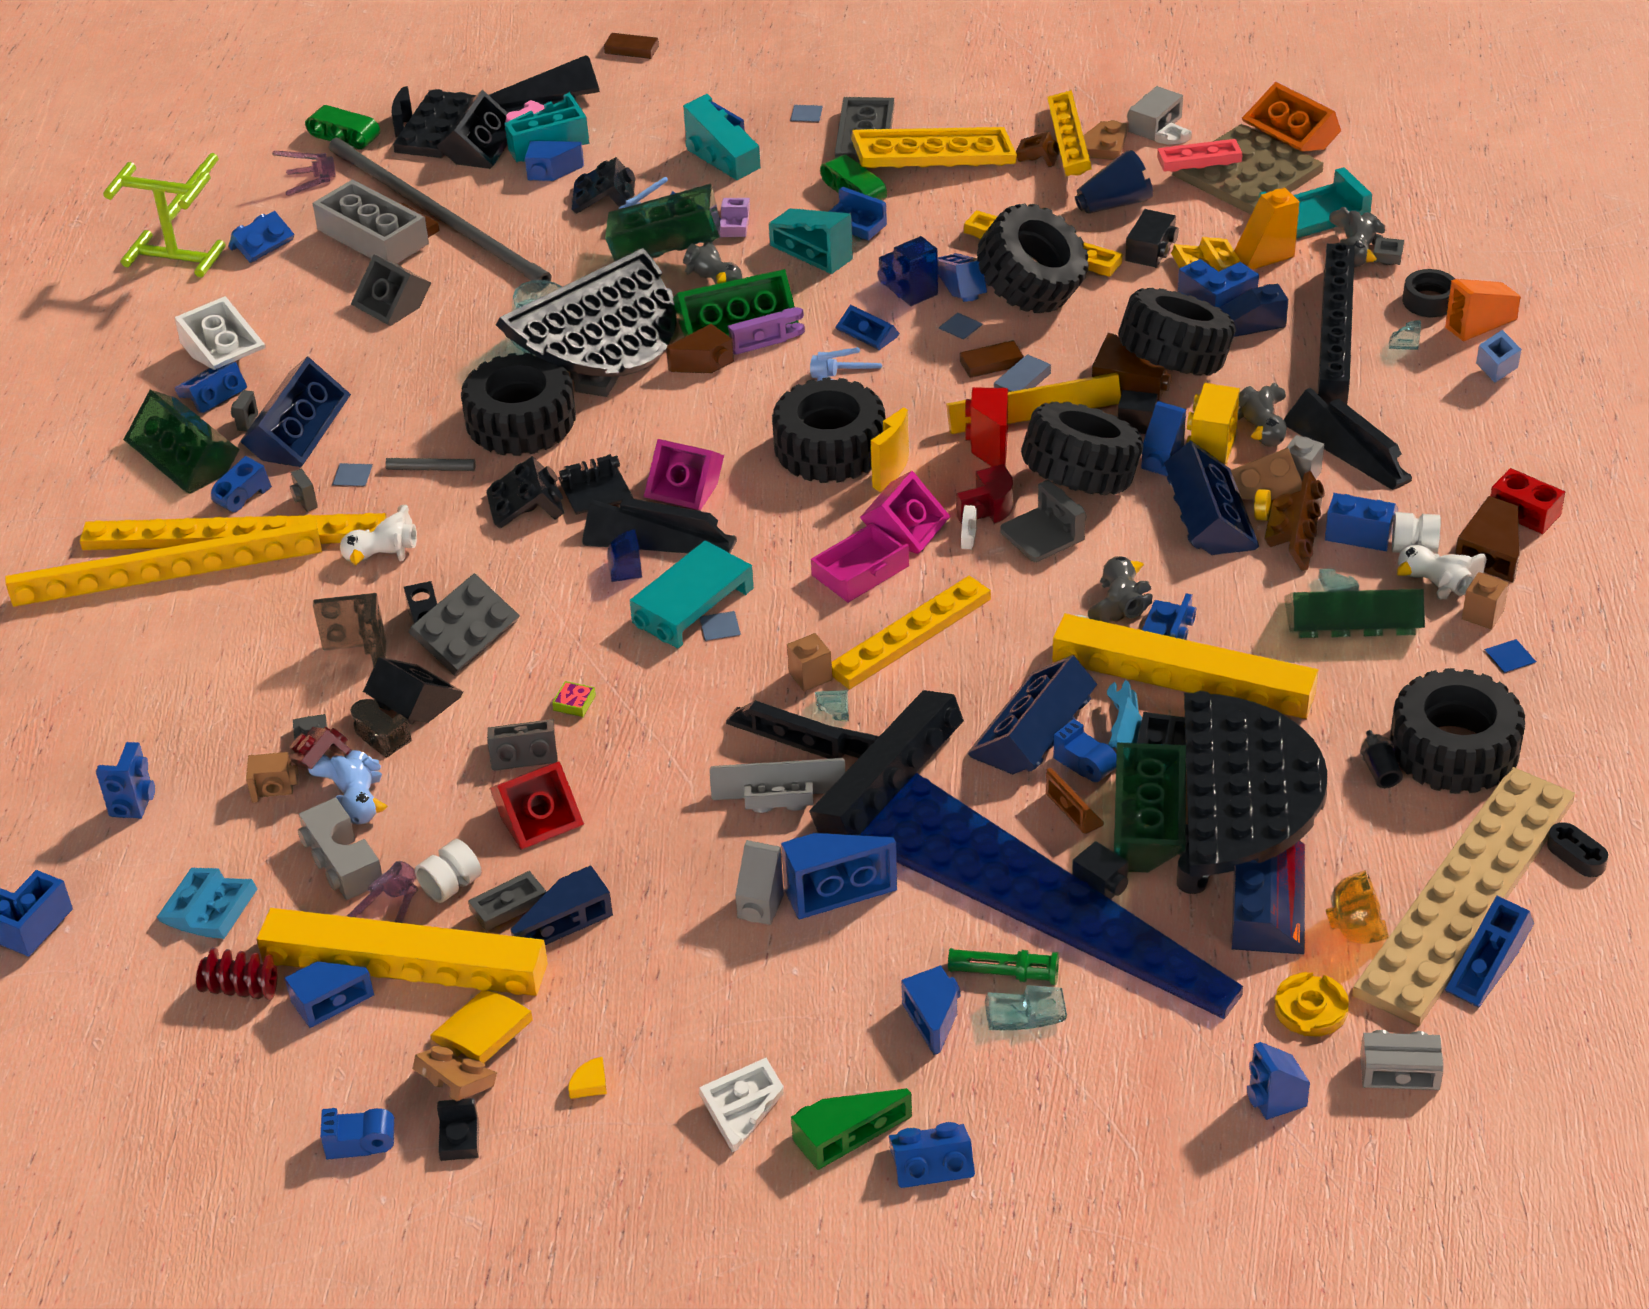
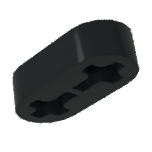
M1561 822L1554 824L1550 828L1547 847L1555 856L1583 876L1598 877L1605 872L1608 852L1601 844L1570 823Z

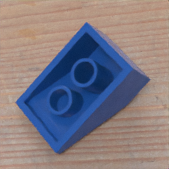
M813 833L781 843L784 891L798 920L897 890L896 841L893 837Z

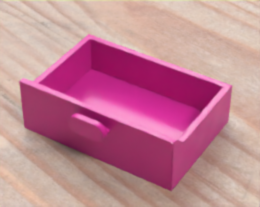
M871 523L811 558V575L849 603L909 567V545L900 544Z

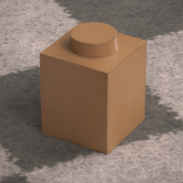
M1478 572L1466 590L1462 619L1492 630L1504 612L1509 582Z
M816 633L787 644L789 674L803 691L832 681L831 651Z

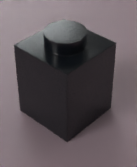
M1122 390L1118 405V419L1129 423L1130 427L1135 428L1139 434H1146L1157 403L1158 394Z
M1097 841L1093 842L1073 859L1072 884L1105 905L1115 895H1121L1128 885V861Z

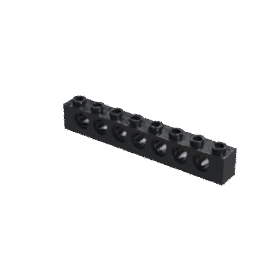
M1345 243L1326 244L1318 395L1328 405L1329 402L1338 398L1347 404L1350 385L1355 245H1347Z

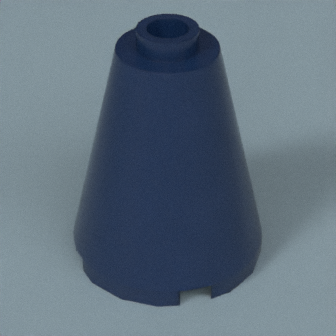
M1133 150L1123 152L1079 187L1075 196L1078 208L1089 214L1144 202L1152 198V183L1150 178L1145 180L1142 171L1146 170L1139 156Z

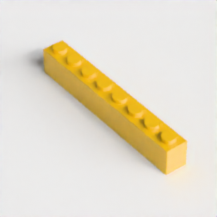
M1064 613L1053 637L1052 662H1057L1074 655L1086 670L1188 693L1205 691L1209 694L1237 697L1275 709L1281 714L1307 719L1316 694L1319 669Z
M270 908L256 939L262 962H264L267 954H271L276 966L285 965L305 968L317 961L366 967L370 976L376 978H392L410 982L475 988L484 991L508 992L515 995L537 996L548 965L545 942L542 939Z

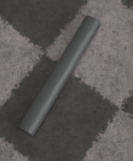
M386 458L387 470L475 471L476 468L475 459Z

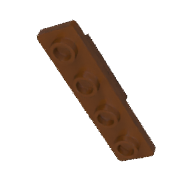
M1311 471L1304 473L1301 491L1283 494L1273 499L1264 538L1269 547L1290 542L1289 552L1301 571L1308 570L1310 558L1313 556L1312 548L1314 538L1317 535L1318 518L1321 516L1322 498L1325 496L1321 481L1316 480Z

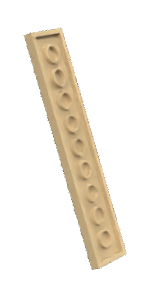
M1513 767L1512 771L1503 777L1355 983L1352 996L1419 1027L1450 982L1496 895L1507 900L1547 842L1550 828L1554 824L1560 823L1573 804L1575 792Z

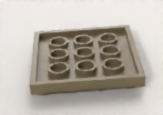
M1240 124L1214 141L1236 139L1242 151V162L1230 165L1206 166L1201 169H1182L1172 172V175L1252 214L1259 200L1260 192L1265 191L1268 193L1275 189L1286 188L1291 193L1322 173L1324 163L1247 125Z

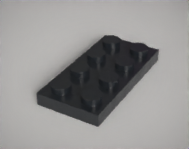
M440 89L429 90L393 143L394 153L443 158L444 153L437 147L464 106L476 95L465 92H445Z

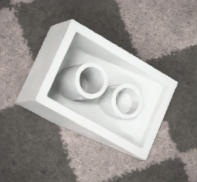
M226 296L175 317L179 341L193 359L213 370L265 349L264 342Z

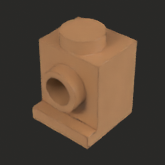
M289 752L248 755L246 781L252 803L259 802V797L293 794V785L299 784L297 765H291Z

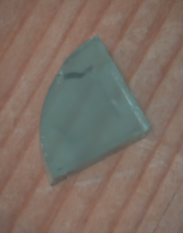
M1421 320L1408 322L1406 326L1393 332L1389 339V349L1418 350Z
M1319 569L1318 578L1328 598L1359 593V584L1352 576L1349 575L1348 578L1337 574L1335 569Z
M848 690L815 692V702L820 711L832 715L835 720L849 721Z

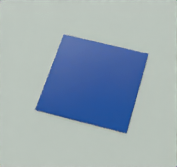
M1517 639L1484 649L1504 673L1536 663V660Z

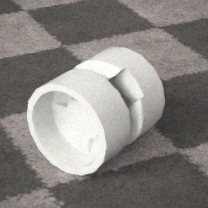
M1395 512L1392 530V552L1400 553L1406 547L1420 545L1428 548L1433 554H1438L1441 526L1440 515L1422 514L1419 518H1415L1413 513Z
M454 839L439 849V857L431 855L415 867V875L420 886L435 902L443 903L458 892L459 886L465 887L481 876V866L477 857L468 845L459 839Z

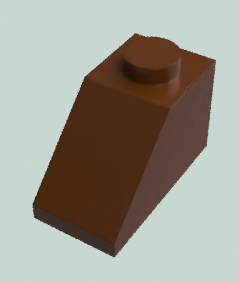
M712 324L666 346L668 370L671 372L713 373L734 362L732 338Z

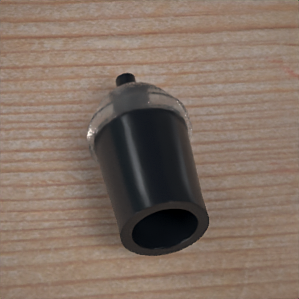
M1368 730L1366 732L1367 737L1361 745L1360 756L1367 764L1377 786L1380 788H1391L1400 783L1403 778L1394 753V745L1385 736L1373 734L1372 730Z

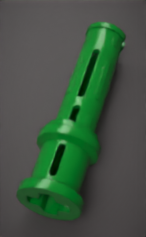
M950 948L948 971L1016 976V980L1020 982L1034 979L1046 980L1050 982V985H1057L1059 952H1053L1051 955L1029 954L1028 950L1018 951V954H1005L986 951L954 950ZM976 962H989V963H999V964L976 963Z

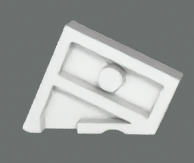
M767 1058L699 1087L701 1099L732 1152L739 1149L781 1098L784 1091V1086Z

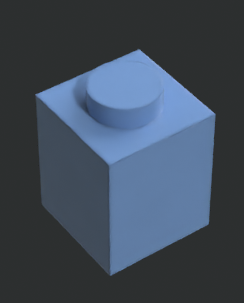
M1501 330L1479 345L1476 364L1496 383L1518 368L1522 349Z

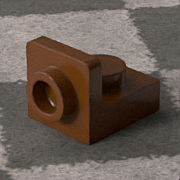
M1049 131L1021 139L1016 150L1019 162L1028 159L1033 161L1043 156L1048 167L1055 165L1060 152L1058 143L1053 140Z

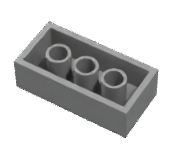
M353 179L312 203L317 230L371 259L375 254L398 264L429 244L424 216Z

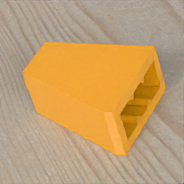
M1286 188L1275 189L1274 191L1261 194L1234 250L1241 262L1252 270L1295 257L1300 201Z

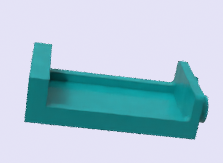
M1345 167L1336 169L1333 184L1294 195L1300 201L1296 239L1338 227L1330 222L1329 216L1333 211L1340 210L1341 207H1346L1349 212L1357 211L1361 215L1366 212L1371 213L1373 194ZM1264 191V192H1260V193H1259V198H1260L1261 194H1265L1266 192H1265V191Z
M705 540L629 600L632 623L637 628L647 631L662 642L678 649L683 645V631L734 589L745 595L754 589L752 565Z

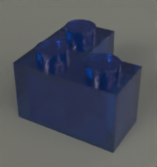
M922 236L894 247L893 252L879 257V270L877 272L879 281L910 306L938 295L937 248Z

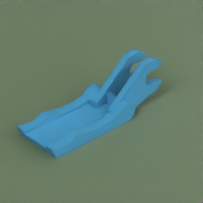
M1127 680L1124 681L1119 691H1117L1115 682L1107 690L1108 697L1119 710L1117 720L1111 729L1112 736L1108 745L1111 748L1115 747L1122 757L1121 764L1123 767L1132 763L1142 722V717L1138 711L1137 694L1131 689V685Z

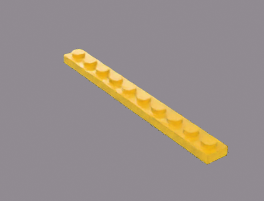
M386 513L120 521L96 520L85 522L80 544L82 550L167 548L315 521L321 544L341 543L342 538L354 530L360 529L373 532L387 517Z
M315 521L5 576V583L12 606L15 607L321 553L322 548Z

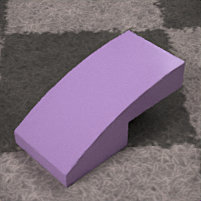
M723 198L719 237L747 236L750 198Z

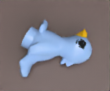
M352 750L349 755L344 757L336 755L329 758L323 755L312 769H308L312 776L329 778L335 782L337 787L344 793V795H337L336 798L349 815L353 824H366L376 813L383 812L388 807L385 803L374 798L369 791L370 785L380 782L382 773L378 772L381 769L379 760L372 759L361 751Z

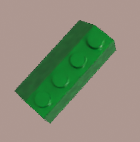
M785 269L678 292L673 298L679 326L684 337L709 324L714 325L729 336L728 325L777 312L782 313L784 309L795 307ZM796 320L795 322H791V323H787V324H793V323H796V322L799 323V321Z

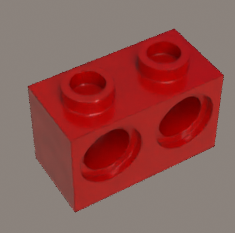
M1510 468L1492 486L1490 496L1517 505L1518 524L1544 534L1561 516L1566 491Z

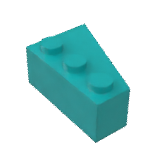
M570 92L564 94V100L553 104L550 101L544 104V109L535 114L529 111L505 123L508 150L516 163L525 162L530 141L582 142V145L590 144L587 117Z
M708 94L683 105L686 134L685 144L689 152L735 180H739L761 168L759 145L739 125L734 127L726 119L728 114L723 109L718 111L710 103L712 98Z
M790 208L768 223L770 246L827 273L833 274L853 260L850 213Z

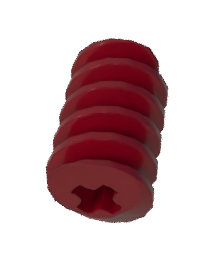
M212 947L208 957L201 959L198 965L196 987L199 992L203 993L207 990L213 994H219L223 991L228 996H232L235 993L244 998L251 995L254 999H260L264 996L266 1000L271 1001L276 992L278 979L273 955L267 954L263 964H260L258 953H253L249 962H246V953L244 951H239L236 959L233 960L232 951L226 949L222 958L219 959L218 949Z

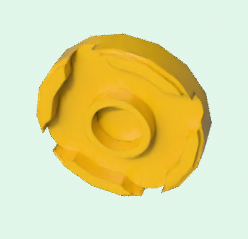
M1302 972L1286 978L1277 989L1274 1000L1275 1013L1280 1023L1292 1032L1314 1037L1328 1035L1342 1027L1348 1016V995L1343 986L1332 977L1323 975L1321 978L1313 976V972Z

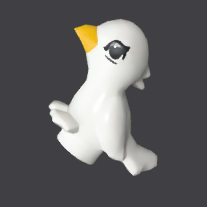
M400 505L397 513L382 521L373 532L359 529L346 534L340 543L342 556L354 565L379 552L397 553L399 561H403L405 559V548H415L417 542V530L415 524H412V519L408 513V506Z
M1411 545L1404 548L1399 554L1397 575L1428 578L1439 588L1436 593L1437 598L1440 600L1447 599L1452 591L1458 596L1465 595L1467 588L1477 573H1484L1487 559L1485 554H1478L1474 557L1455 554L1439 556V554H1433L1432 551L1424 546Z

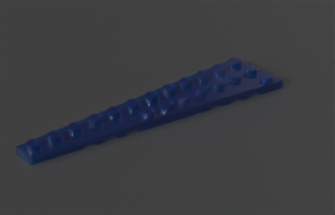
M918 773L909 780L860 834V836L893 837L896 841L897 863L1222 1019L1228 1016L1243 995V986Z

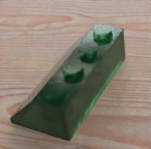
M712 184L608 212L605 239L614 262L642 248L652 258H657L669 251L685 250L691 243L713 242L716 238H720L721 223Z
M151 389L123 439L186 493L190 494L225 475L240 450L177 398Z
M1424 589L1293 592L1284 596L1290 633L1298 632L1299 638H1318V632H1331V638L1351 637V631H1363L1364 637L1383 636V630H1396V636L1416 635V629L1425 628Z
M1117 742L1113 852L1128 861V872L1148 873L1185 851L1186 745Z

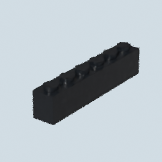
M923 690L810 809L809 812L817 832L823 834L860 835L964 722L955 695Z

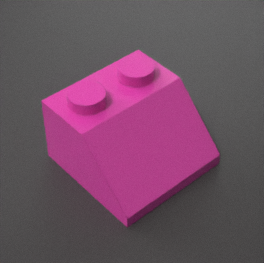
M657 439L644 498L701 511L718 485L724 455L707 449Z
M913 471L890 482L860 516L866 526L873 523L900 544H908L909 551L916 554L925 548L951 517Z

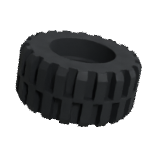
M1035 204L1009 206L997 216L978 243L977 261L980 262L979 269L981 274L985 275V282L988 286H992L995 289L994 293L998 297L1002 296L1007 300L1006 303L1011 306H1019L1020 310L1026 312L1033 310V313L1057 310V308L1062 307L1081 285L1088 272L1087 249H1083L1084 242L1081 237L1076 235L1075 228L1072 225L1069 226L1064 222L1065 219L1062 216H1056L1048 208L1041 209L1039 205Z
M1141 288L1135 291L1129 298L1118 335L1121 344L1126 346L1129 352L1135 353L1141 359L1150 361L1149 363L1160 365L1172 371H1180V373L1184 374L1192 373L1201 376L1202 374H1215L1223 368L1236 332V327L1233 319L1227 313H1223L1220 308L1214 307L1206 301L1196 299V297L1187 296L1176 291L1172 292L1161 288Z
M524 352L523 355L510 353L505 357H494L488 363L485 361L478 366L477 370L473 369L462 385L461 401L467 433L475 443L490 452L495 450L500 455L512 453L513 456H522V453L535 454L540 449L544 448L547 450L555 442L559 443L564 439L576 420L572 379L563 366L558 367L556 364H551L537 356H533L532 353Z
M831 377L822 378L820 381L812 379L806 381L804 385L798 384L792 387L791 392L786 391L773 409L772 425L776 457L785 469H788L789 472L797 477L801 475L804 480L808 481L815 479L819 480L820 483H828V481L836 480V483L844 482L846 478L851 477L855 479L860 477L862 472L867 473L872 469L871 440L883 432V421L886 419L883 402L870 388H864L861 383L856 381L853 383L848 382L844 378L831 380Z
M1051 402L1040 405L1032 412L1021 448V454L1029 469L1039 473V476L1053 481L1054 484L1063 485L1075 491H1085L1088 494L1099 493L1100 495H1108L1111 493L1115 495L1130 487L1144 444L1139 432L1135 428L1130 427V424L1126 421L1119 420L1117 416L1104 413L1096 408H1089L1082 404Z
M1445 668L1443 672L1438 673L1434 670L1427 672L1423 678L1421 676L1416 677L1399 692L1393 709L1390 744L1399 766L1407 775L1413 774L1412 778L1422 785L1427 783L1431 789L1437 791L1447 789L1450 790V793L1460 794L1461 791L1476 793L1481 791L1483 787L1490 789L1498 785L1499 781L1501 782L1503 777L1512 771L1513 767L1516 768L1519 762L1526 724L1524 709L1520 705V701L1513 692L1508 693L1509 689L1503 683L1492 681V677L1484 673L1482 675L1474 674V670L1464 669L1461 672L1455 671V668ZM1456 726L1468 729L1476 734L1457 735L1443 731L1438 727Z

